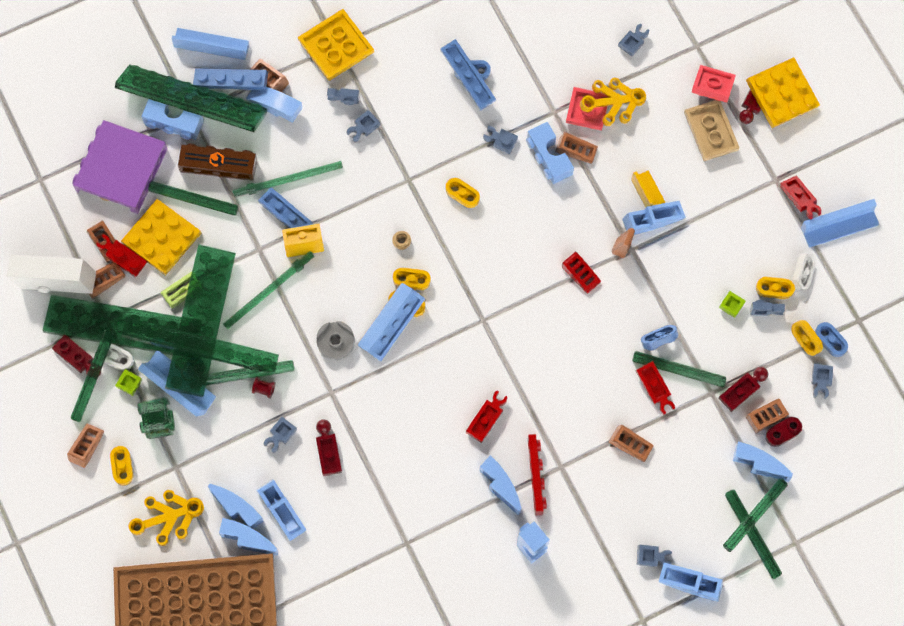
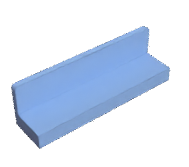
M177 28L176 35L171 38L175 48L246 60L249 48V41L181 28Z
M875 199L804 221L801 230L808 247L817 246L878 226L879 222L874 213L877 206Z
M401 283L358 346L379 361H382L425 298L414 289Z
M156 351L149 362L142 363L138 368L141 373L196 417L204 415L216 398L212 392L160 351Z

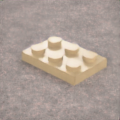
M714 100L684 111L703 161L739 151L740 147L721 101Z

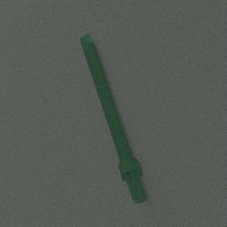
M338 161L254 184V182L249 183L245 187L232 191L234 197L248 193L252 195L256 194V191L341 169L343 166L342 162Z
M309 251L300 260H295L288 270L225 321L223 326L228 330L292 275L304 269V265L315 257L313 253Z

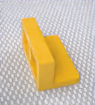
M649 170L638 174L637 171L633 172L631 181L645 207L665 203Z
M320 224L282 230L287 257L324 251Z

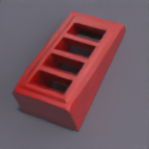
M576 251L562 263V269L587 294L601 283L600 278ZM576 261L577 263L571 268L570 265ZM581 266L583 269L576 274L575 271ZM587 273L588 275L581 280L580 277ZM592 278L593 281L586 286L585 283Z

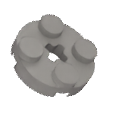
M341 321L324 324L319 329L316 338L319 352L324 357L335 361L347 357L352 352L355 343L352 329ZM340 337V343L333 345L331 338Z

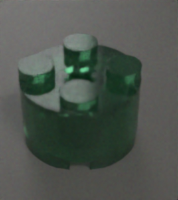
M167 397L146 400L137 404L139 415L142 417V422L139 423L140 431L142 434L145 433L146 438L149 440L174 435L172 432L175 431L173 411L167 407L170 404Z

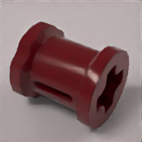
M256 377L252 386V393L263 394L271 399L276 382L272 381L270 383L260 380V377Z

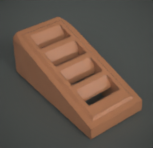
M259 59L250 69L261 70L264 67L263 70L269 72L266 87L282 92L289 85L285 75L262 59Z
M564 132L559 138L555 152L559 154L566 153L568 157L592 164L598 146ZM580 146L583 147L581 153L578 152ZM590 149L588 156H586V150Z
M103 220L86 231L95 246L97 242L99 243L98 240L102 238L103 234L110 238L112 244L115 242V238ZM103 229L104 232L95 237L94 234ZM104 240L100 244L105 245L106 241ZM98 249L106 262H109L110 260L105 257L107 251Z
M633 228L628 229L616 239L611 251L612 254L621 258L626 257L635 233Z
M112 262L96 271L94 282L96 287L93 288V293L89 294L92 299L125 278L124 272L118 265ZM113 269L117 276L114 277L110 270ZM105 273H106V275L109 277V280H107V279L105 278V276H104Z
M778 398L747 414L746 419L757 434L789 416V413ZM775 405L779 407L782 414H778V412L774 408ZM768 409L772 410V412L775 415L774 418L771 416ZM763 412H765L769 421H766V419L762 415ZM757 415L759 416L763 424L760 425L759 421L756 418Z
M87 423L67 453L68 460L85 468L97 448L104 431ZM89 432V433L95 435L96 437L93 438V437L87 435V433ZM84 439L91 442V444L84 442ZM80 446L87 449V451L80 449Z
M624 425L618 426L609 440L610 444L642 462L646 461L654 446ZM621 433H622L624 436H623V438H622L621 441H620V440H618V439H619V437H620V435H621ZM628 437L631 438L629 444L626 445L625 443ZM635 441L638 442L636 448L632 449ZM642 445H644L645 448L642 454L638 453Z

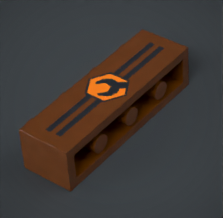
M191 143L187 145L181 144L178 168L182 173L254 181L257 165L256 153L243 150L241 152L231 148L216 149L214 146L199 147Z

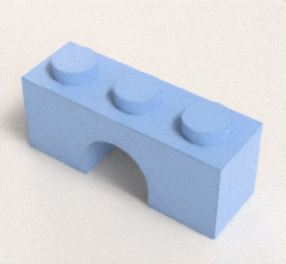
M149 97L142 114L143 122L147 127L162 129L167 134L175 133L186 140L197 139L204 122L202 113L184 108L180 117L172 119L167 117L169 112L167 102Z
M546 122L529 130L526 139L527 145L530 149L533 148L536 153L535 159L538 164H542L544 167L543 172L547 180L550 179L555 184L572 176L574 167L566 153L554 156L547 151L550 146L556 143V135L549 123Z
M535 521L531 524L526 523L519 529L520 532L517 540V547L531 564L547 552V545L550 542V539Z

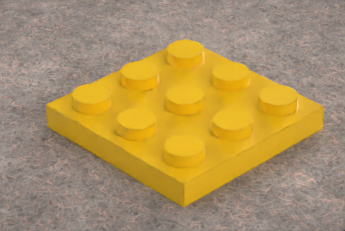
M341 9L298 37L300 44L328 81L374 53V48L344 9Z
M794 57L746 79L771 128H775L820 106Z
M156 199L121 240V243L166 276L202 233L197 227Z

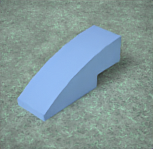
M266 87V90H251L246 98L247 101L274 116H281L292 123L302 110V102L269 87Z
M680 201L647 206L644 210L629 212L622 221L626 231L633 228L635 231L634 235L673 224L685 219L686 216Z
M738 441L733 461L752 465L750 473L788 482L791 480L793 473L775 457L752 445Z
M490 455L480 466V472L492 482L489 485V490L519 515L522 508L514 485L500 464Z
M273 479L256 490L289 541L306 531L301 520Z
M208 485L210 492L232 520L240 516L244 523L252 529L264 522L260 514L235 493L220 486Z
M222 518L219 531L221 537L238 540L237 546L239 549L265 554L273 553V555L278 556L277 548L259 532L239 522Z
M664 563L659 583L695 596L719 602L723 579Z

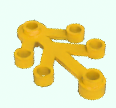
M612 78L608 83L609 87L604 85L601 80H596L592 84V90L596 93L602 92L609 98L594 99L589 95L584 96L580 101V108L584 112H591L596 107L613 105L609 113L602 119L605 126H611L614 123L615 116L623 103H629L626 111L620 114L619 120L621 123L626 124L631 120V114L636 106H642L646 101V93L643 89H631L621 83L618 78ZM619 89L626 95L621 96L613 90Z
M166 490L163 494L164 500L168 503L175 502L182 506L175 510L149 496L144 501L145 506L148 509H156L164 514L144 521L139 518L132 519L129 522V530L134 535H141L145 529L166 522L161 533L156 537L157 543L160 546H165L169 542L168 536L178 517L185 515L181 526L175 530V535L178 539H185L188 535L187 529L192 519L200 516L204 511V504L200 499L190 498L187 500L176 495L172 490ZM172 493L173 497L172 499H166V495ZM149 500H154L152 506L147 505ZM193 505L198 506V509L196 511L191 510V507ZM136 525H141L139 531L134 530ZM179 530H184L185 534L179 536L178 532ZM162 536L166 537L163 543L159 542V538Z

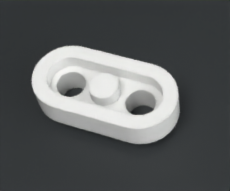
M810 253L801 254L797 260L792 282L797 290H806L810 286L815 269V258Z
M109 342L101 343L97 347L96 354L100 361L120 371L129 370L133 366L134 360L128 351ZM110 351L109 356H104V353ZM126 359L127 363L121 364V361Z

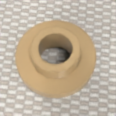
M399 231L392 238L393 245L400 250L407 249L411 244V236L405 231ZM399 239L405 240L404 243H399L398 241Z

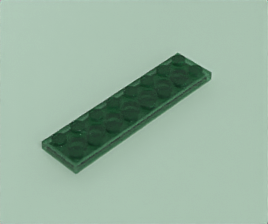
M129 64L115 81L116 89L251 132L256 131L267 115V109L259 104H253L241 98L212 91L206 87L195 86L190 82H184L171 76L149 71L137 65Z
M198 244L165 389L199 397L204 396L236 253Z
M51 295L42 331L47 334L65 335L70 338L99 343L109 342L117 346L152 352L160 351L163 354L194 358L202 321Z

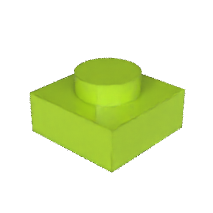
M729 291L719 308L735 318L746 300Z
M125 369L115 387L133 396L143 380L141 377Z

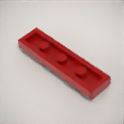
M530 434L527 441L535 516L543 515V509H547L546 497H542V490H545L544 478H540V471H543L542 459H538L541 443L540 440L536 439V434Z

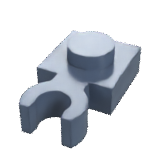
M641 23L636 26L635 33L629 31L618 43V47L632 57L644 44L642 39L647 38L649 35V29L644 33L639 31L642 28Z
M328 88L327 100H340L341 103L346 105L359 104V90L340 88V90Z
M367 110L354 121L356 126L349 127L346 132L347 135L353 132L356 133L353 141L357 142L362 133L367 137L381 124Z
M488 126L487 131L491 132L492 135L487 136L484 134L483 139L486 142L494 141L493 147L511 154L518 136L504 129H501L498 133L494 127Z
M756 300L752 302L750 307V315H783V312H785V304H772L766 300Z
M813 365L811 384L817 385L813 391L814 398L817 397L818 391L824 393V399L828 397L829 390L826 386L831 387L833 366Z
M281 417L270 430L273 436L265 439L264 446L266 447L269 443H274L275 446L271 451L275 453L279 449V443L286 444L295 434L297 428L284 417Z
M640 544L637 546L636 565L658 567V562L661 565L664 563L671 564L670 561H665L664 556L671 555L672 551L665 550L660 553L658 546Z

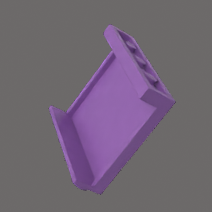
M103 120L102 124L98 125L96 129V137L94 141L90 142L86 158L82 159L80 163L81 169L78 174H75L72 184L78 193L80 190L129 207L131 212L138 214L168 150L166 143Z

